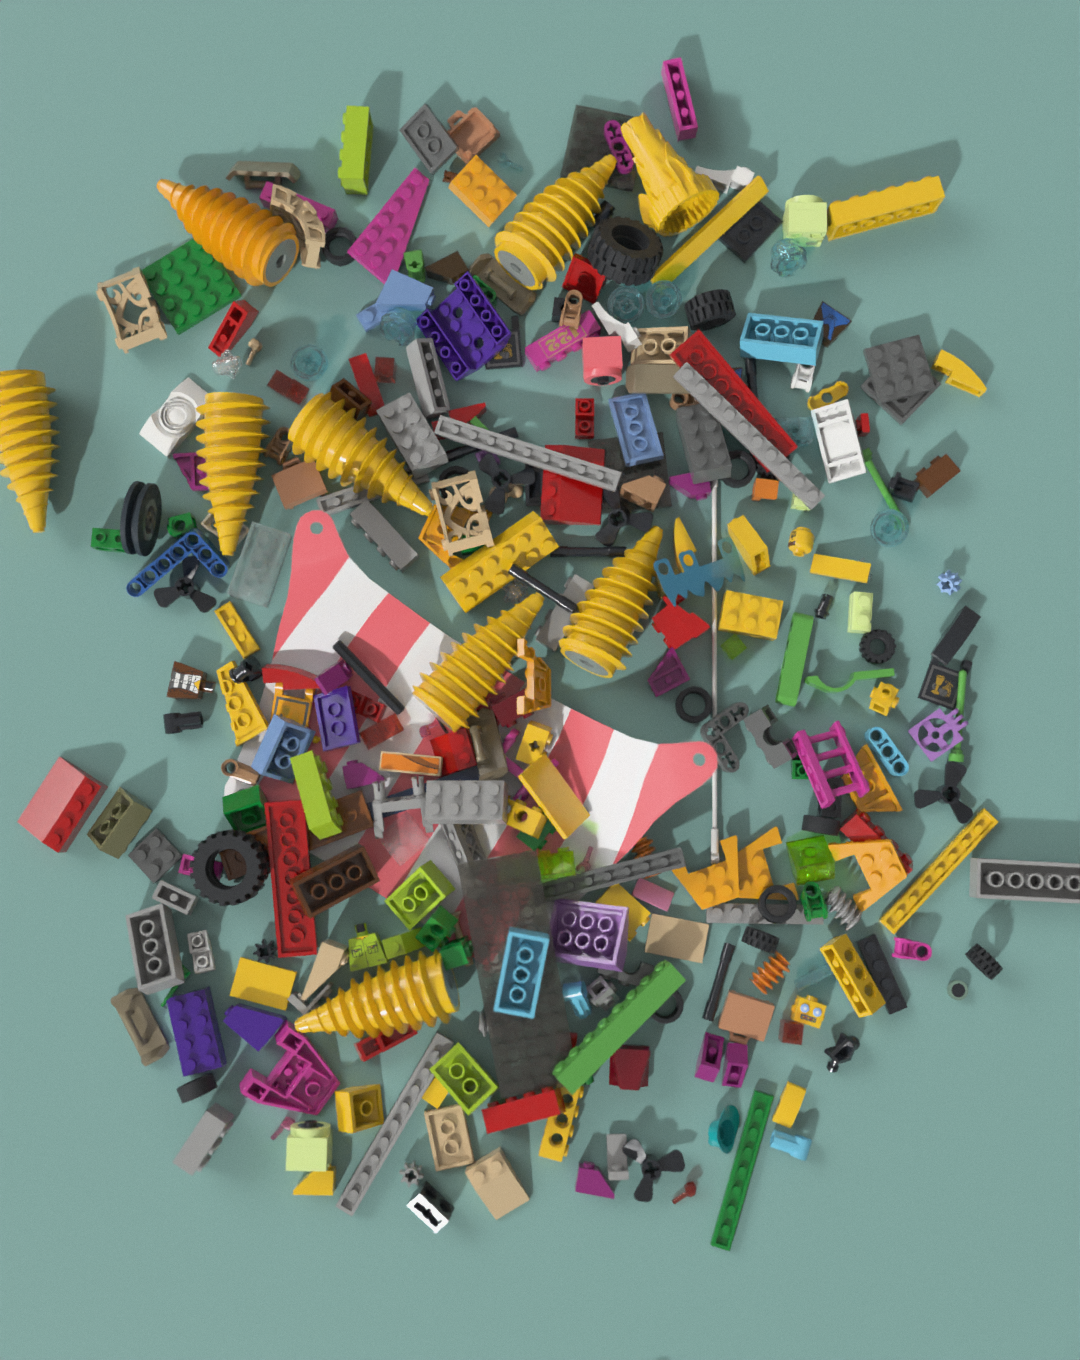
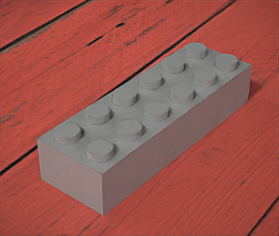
M970 858L969 897L1080 903V863Z

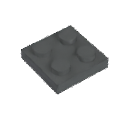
M156 828L128 856L153 883H156L182 859L183 854Z

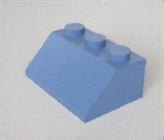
M274 714L251 767L263 776L293 784L295 775L290 758L308 751L316 731L291 719Z

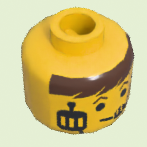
M797 527L790 533L788 548L793 552V555L803 557L804 554L811 553L815 536L810 529Z

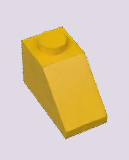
M330 1164L326 1172L311 1171L295 1187L293 1195H333L336 1191V1166H331Z

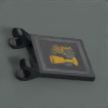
M517 315L511 316L512 330L510 331L512 334L507 345L485 364V370L523 367L519 317Z
M931 656L930 664L917 698L950 710H955L959 671L939 665L940 661ZM963 660L960 670H965L968 675L972 662Z

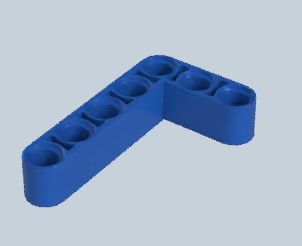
M192 528L136 574L127 584L126 590L129 595L139 597L191 553L197 557L213 576L218 578L224 577L227 574L230 563L201 530ZM189 535H196L198 542H192L189 539ZM175 547L183 548L184 554L176 553ZM203 549H208V550H210L211 553H212V556H210V557L205 556V555L203 554L202 550H203ZM161 559H167L170 566L162 565ZM220 563L224 565L225 570H217L215 564ZM147 571L154 572L155 578L148 577ZM138 583L141 586V590L134 589L132 584Z

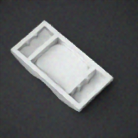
M188 377L170 393L166 402L151 414L139 434L169 458L196 427L195 423L204 418L203 415L196 411V408L205 404V395L208 393Z
M846 399L811 410L828 483L867 473L849 400Z

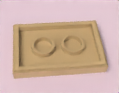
M651 913L644 952L702 963L709 924Z
M459 1104L424 1111L436 1172L475 1163L465 1111Z

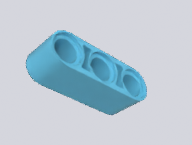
M881 727L868 729L864 735L865 740L888 773L892 776L905 775L909 770L908 762L885 730ZM873 731L879 734L877 741H874L871 737ZM885 746L890 749V755L888 757H886L883 754V748ZM897 762L902 766L899 773L894 769V765Z

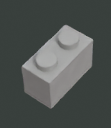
M160 880L152 899L186 915H191L199 897Z

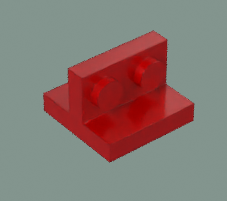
M575 253L562 288L568 291L577 290L582 294L583 299L594 304L597 302L600 292L608 282V279L604 275L601 276L597 269L592 267L589 259Z

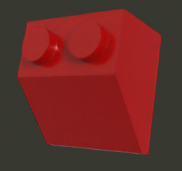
M466 728L430 740L434 756L443 757L441 776L477 765Z

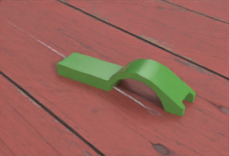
M894 668L853 672L850 674L847 683L840 688L826 686L818 676H808L804 678V683L825 693H838L847 690L855 681L890 678L895 676Z

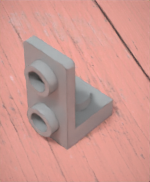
M330 982L310 1004L307 1002L308 998L306 1000L301 999L303 993L296 991L287 1000L305 1015L314 1010L315 1007H319L317 1002L322 997L326 999L333 991L331 987L334 984Z
M625 1133L607 1134L609 1180H629L627 1155L622 1150L623 1145L627 1143Z

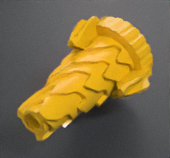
M642 112L640 116L633 117L621 126L622 135L635 156L632 159L636 164L643 187L647 195L641 193L638 196L643 223L650 228H654L656 233L663 237H670L680 234L702 221L713 210L719 200V192L709 176L696 174L691 167L689 168L685 159L677 154L668 141L666 142L660 130H655L646 113Z

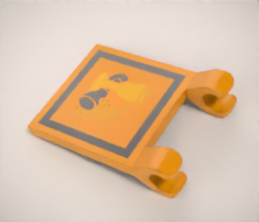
M276 683L270 722L273 715L276 714L308 727L314 699L313 695H315L316 689H306L305 699L284 695L283 683Z

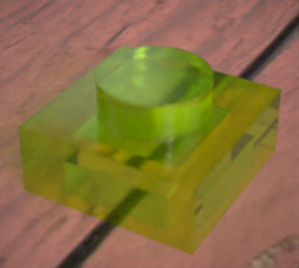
M733 634L720 645L721 649L731 660L747 649L736 634Z

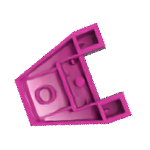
M286 1019L274 1035L276 1043L286 1049V1052L268 1077L250 1068L239 1083L241 1094L259 1104L317 1116L340 1085V1081L307 1035L297 1032L295 1024Z

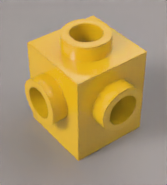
M881 682L878 688L874 687L870 694L872 699L869 709L887 716L891 708H896L900 698L897 697L899 690L892 684Z

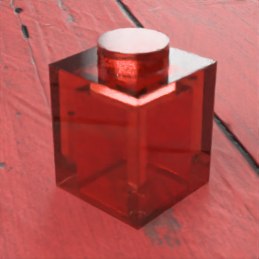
M375 357L374 376L376 381L395 383L397 369L395 358Z
M780 1019L778 1039L782 1043L802 1045L804 1025L798 1021Z

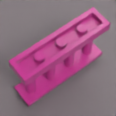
M839 720L833 723L828 732L809 737L804 729L798 731L792 738L822 809L829 807L835 801L836 796L857 791L859 798H861L870 791L869 783L864 778L846 737L845 729L841 726ZM834 739L837 749L819 754L814 752L812 744ZM837 756L842 757L845 766L828 771L822 770L819 761ZM849 773L853 784L835 789L830 788L827 779Z

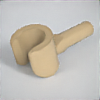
M252 338L248 344L252 349L246 362L249 366L256 353L262 349V344L255 338Z

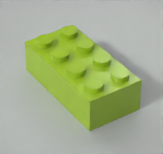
M347 105L346 113H343L345 130L341 131L343 149L340 148L339 157L342 165L338 167V178L341 179V187H344L346 194L368 195L374 124L369 107Z
M312 750L291 757L290 760L309 830L320 840L341 833L343 820L336 811L338 803L335 796H332L331 793L333 785L331 780L327 779L326 773L328 768L325 761L322 762L320 755L317 756Z

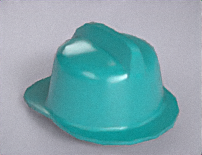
M726 1106L720 1119L712 1121L708 1128V1144L719 1147L726 1154L730 1153L733 1149L740 1123V1115L735 1106Z

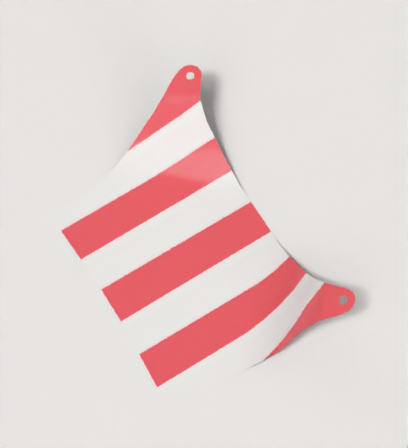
M321 510L305 513L300 518L294 535L288 597L282 614L271 664L293 666L318 676L323 670L343 659L333 649V645L341 640L405 707L403 712L396 715L352 669L351 673L353 676L337 688L350 686L352 691L385 704L387 707L380 723L355 713L361 743L324 752L321 741L318 743L311 742L308 751L312 750L317 756L320 755L322 762L325 761L328 768L326 776L332 782L333 790H331V793L336 799L360 790L363 791L367 803L375 799L373 785L346 789L342 766H346V762L358 760V763L362 762L386 777V797L413 788L412 777H417V784H419L418 776L424 777V783L444 777L380 771L381 751L434 756L430 740L444 735L445 732L436 717L414 697L412 685L419 686L422 683L419 672L427 675L433 672L429 662L438 665L443 662L440 652L449 655L453 652L450 642L460 645L461 643L446 635L370 580L348 556L333 519L327 513ZM312 523H321L323 531L320 534L312 533L310 530ZM505 670L503 677L506 683L497 681L494 686L498 695L488 693L485 697L488 706L479 704L476 711L482 708L492 710L491 706L526 688L527 683ZM276 683L265 684L259 704L268 724L270 723ZM318 688L316 689L315 695L323 693L321 689ZM306 689L284 690L283 694L305 699ZM551 698V707L536 710L532 716L526 719L523 716L516 720L517 724L510 728L502 727L498 719L497 723L502 744L514 727L520 731L516 737V742L505 755L523 770L530 765L516 760V756L529 721L533 720L552 728L551 734H553V739L550 746L546 745L545 748L547 757L550 761L554 758L559 762L556 769L590 814L568 838L563 839L556 830L553 835L551 833L545 838L547 843L541 850L537 848L534 851L516 837L520 831L506 824H473L488 864L460 875L441 825L433 824L434 832L426 833L422 823L421 808H416L384 818L383 838L375 839L374 827L310 850L309 853L326 861L358 843L365 847L380 879L379 882L369 888L386 899L420 866L431 860L455 887V890L424 917L421 922L426 924L440 905L450 913L462 911L459 914V925L463 937L468 935L469 940L474 942L475 951L473 958L500 974L502 962L499 961L498 954L505 950L509 927L547 933L555 900L535 905L531 886L616 864L631 850L658 817L674 803L700 787L712 776L718 763L717 754L712 746L701 741L655 744L631 738ZM313 699L308 728L316 731L314 736L320 737ZM444 725L448 733L453 732L446 725ZM466 728L473 748L469 728ZM266 731L244 743L238 757L239 762L249 766L252 765ZM534 741V747L537 748L538 741ZM701 753L705 756V764L703 766L694 764L693 756L695 754ZM508 771L507 774L496 780H504L508 784L510 800L515 801L512 797H514L523 784ZM261 775L256 784L261 787L268 802L301 799L296 779L291 784ZM230 777L225 785L224 796L253 786ZM530 794L524 801L527 803L526 807L530 809L533 806L539 808V805ZM508 806L507 813L510 812L511 806ZM527 813L523 814L521 821L527 819ZM466 835V842L471 845L472 839ZM474 853L473 860L475 865L481 863L478 855ZM475 877L488 884L486 889L489 892L486 898L481 897L479 901L466 895L468 890L465 889L468 880L473 881ZM587 892L561 899L579 901ZM455 933L448 938L449 941L456 939Z

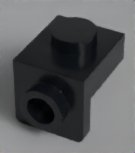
M897 472L888 484L891 496L911 503L920 487V483L902 478L900 472Z

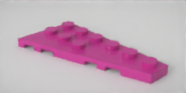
M416 168L411 171L347 251L350 256L384 285L391 270L397 272L399 270L429 183V179Z

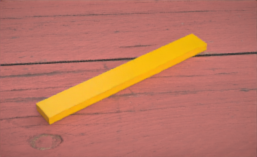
M761 176L755 177L656 270L654 277L650 281L657 292H662L769 192Z
M982 808L878 921L892 934H895L999 821L985 808Z

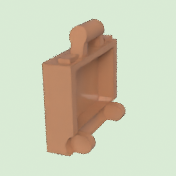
M476 107L468 111V114L457 110L447 119L448 125L451 128L447 132L460 148L456 154L466 164L475 155L480 156L500 137V132Z
M294 457L283 462V471L271 475L286 510L289 508L292 510L294 506L320 495L325 496V493L328 492L320 471L316 470L315 461L306 463L305 461L301 462L298 457Z
M729 990L718 1021V1028L728 1030L729 1040L734 1043L746 1045L750 1038L764 1042L775 1005L767 1000H760L738 993L735 990ZM734 1033L744 1035L745 1037L735 1035Z

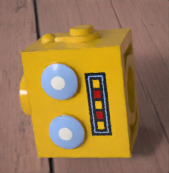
M797 995L794 1005L791 1007L790 1018L820 1029L821 1023L825 1018L826 1005L818 1002L817 997L807 995L805 998Z

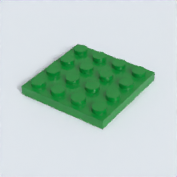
M194 238L142 269L150 292L178 335L242 297L222 264L216 261L212 254L207 253L202 245L196 243Z

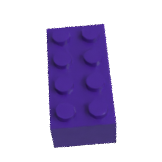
M210 986L171 996L166 1002L183 1077L221 1068L227 1064Z

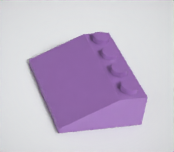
M568 899L555 900L547 931L549 943L546 958L554 962L623 972L627 954L629 908Z

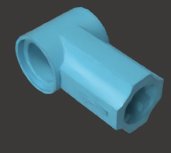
M585 982L563 984V997L566 1002H570L575 1015L579 1019H585L588 1015L592 1014Z
M774 1129L769 1146L787 1152L797 1159L806 1161L812 1140L795 1134L794 1136Z

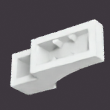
M697 166L695 170L696 174L708 175L715 188L726 194L729 187L738 191L743 190L753 180L755 174L749 168L739 166L734 170L726 171L711 170Z
M599 302L592 305L610 336H621V341L628 352L642 345L638 339L641 335L636 326L632 328L629 322L623 324L617 321L602 308Z

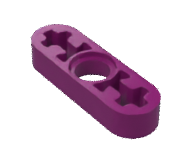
M610 120L604 126V135L611 154L617 160V170L622 174H628L633 169V157L622 135L620 123L616 120ZM610 127H612L615 130L616 138L614 139L612 131H609ZM616 143H621L624 149L616 151L613 146ZM622 156H624L625 162L628 163V167L622 165Z

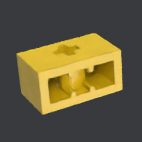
M530 720L522 738L516 760L531 765L542 754L545 753L547 755L545 748L546 745L550 746L553 739V734H551L552 728ZM534 741H538L537 748L534 747Z

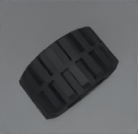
M724 289L701 293L691 298L684 305L689 326L694 331H706L720 327L731 321L736 315L730 291Z

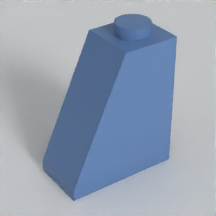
M391 270L376 301L378 310L425 311L429 305H433L436 295H434L433 287L395 270Z

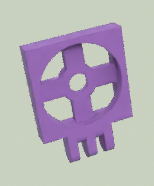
M939 708L908 730L931 762L964 740L958 731L969 723L967 720L962 722L961 725L958 723L964 716L961 714L956 719L953 715L959 712L957 708L948 715H945ZM938 718L946 723L937 728L929 720ZM923 725L928 731V736L920 741L918 731ZM951 729L953 740L948 745L943 739V734ZM937 731L939 738H932V733ZM933 742L938 744L941 751L932 752L925 747Z

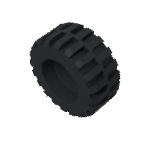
M615 216L614 218L608 217L596 225L587 253L592 267L597 269L601 276L604 275L606 279L616 281L617 284L623 283L626 286H631L632 284L639 286L647 283L654 277L663 255V245L659 236H656V232L650 230L647 225H643L637 220H631L628 217L621 218L620 216Z
M242 830L219 831L207 836L206 840L201 841L197 845L199 848L194 850L192 854L194 860L190 861V868H193V873H190L191 879L194 878L196 882L193 884L196 890L199 889L201 891L199 895L203 898H208L210 903H219L220 906L238 905L255 897L258 891L263 889L264 881L269 876L267 868H270V862L266 860L268 856L267 851L262 849L264 845L260 841H256L255 836L246 834ZM225 849L238 851L246 862L247 871L245 878L235 886L224 885L218 880L214 872L215 858L218 853Z

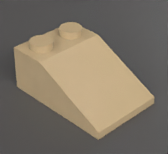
M688 326L637 328L641 335L638 339L642 345L631 351L630 365H676L669 355L693 335Z
M326 939L321 943L304 989L302 1000L310 997L342 965L347 964L349 960V946L331 939Z
M501 1147L466 1167L465 1173L473 1188L496 1220L530 1200Z

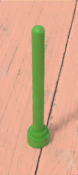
M870 448L864 449L862 452L867 469L900 528L903 531L908 530L907 522L871 460L873 459L871 456L873 453Z
M965 670L959 671L956 704L959 712L956 714L955 719L961 714L964 716L967 672ZM961 719L960 721H958V723H959L960 725H961V723L963 722V719ZM963 728L958 731L961 736ZM962 741L956 744L951 753L948 754V761L964 762L965 755L961 750Z

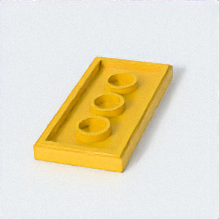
M545 753L539 756L518 776L563 839L568 838L590 816Z

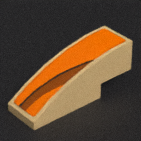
M381 751L379 770L441 776L443 757Z

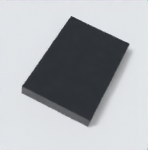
M758 201L718 240L743 263H746L782 225L783 221L761 201Z

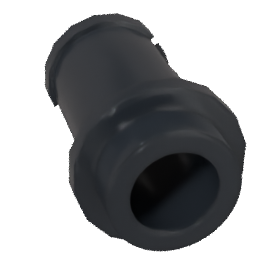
M822 594L818 608L814 610L817 618L826 619L829 616L828 611L834 600L833 596Z

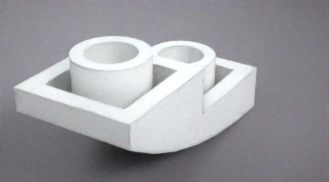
M203 930L187 934L195 974L216 970L208 931Z

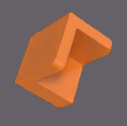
M756 478L753 482L751 501L759 502L761 498L776 500L779 481Z

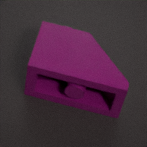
M690 473L671 476L668 480V484L690 499L696 498V501L707 499V496H710L712 492L709 481L693 484Z
M342 659L323 670L314 680L323 694L327 695L353 676L351 673L352 669Z
M358 760L348 761L346 766H342L346 789L372 785L375 781H378V783L380 781H387L386 777L366 764L358 763Z
M705 1032L697 1058L694 1077L714 1083L720 1071L724 1037Z
M739 1043L727 1044L724 1056L722 1086L742 1087L748 1067V1045Z
M589 1161L579 1163L575 1181V1192L614 1199V1189L600 1168L595 1166V1163Z

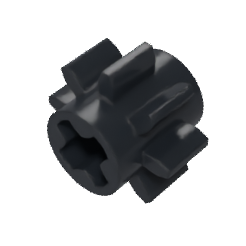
M262 939V945L259 943L255 944L257 951L253 955L259 957L258 962L265 959L267 964L270 962L269 957L277 958L274 954L277 950V947L273 945L274 940L267 943L266 939ZM268 947V954L264 955L262 948Z

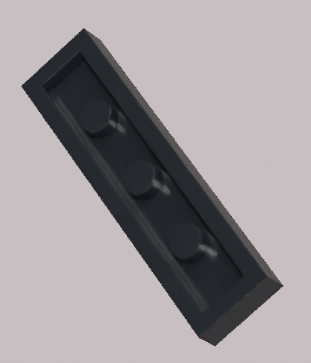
M871 934L856 941L871 977L886 1002L884 1006L887 1013L891 1015L907 1008V1004L876 935Z

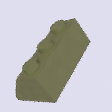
M119 787L87 833V836L100 851L119 859L126 852L132 839L137 836L143 823L148 820L152 810L133 794Z

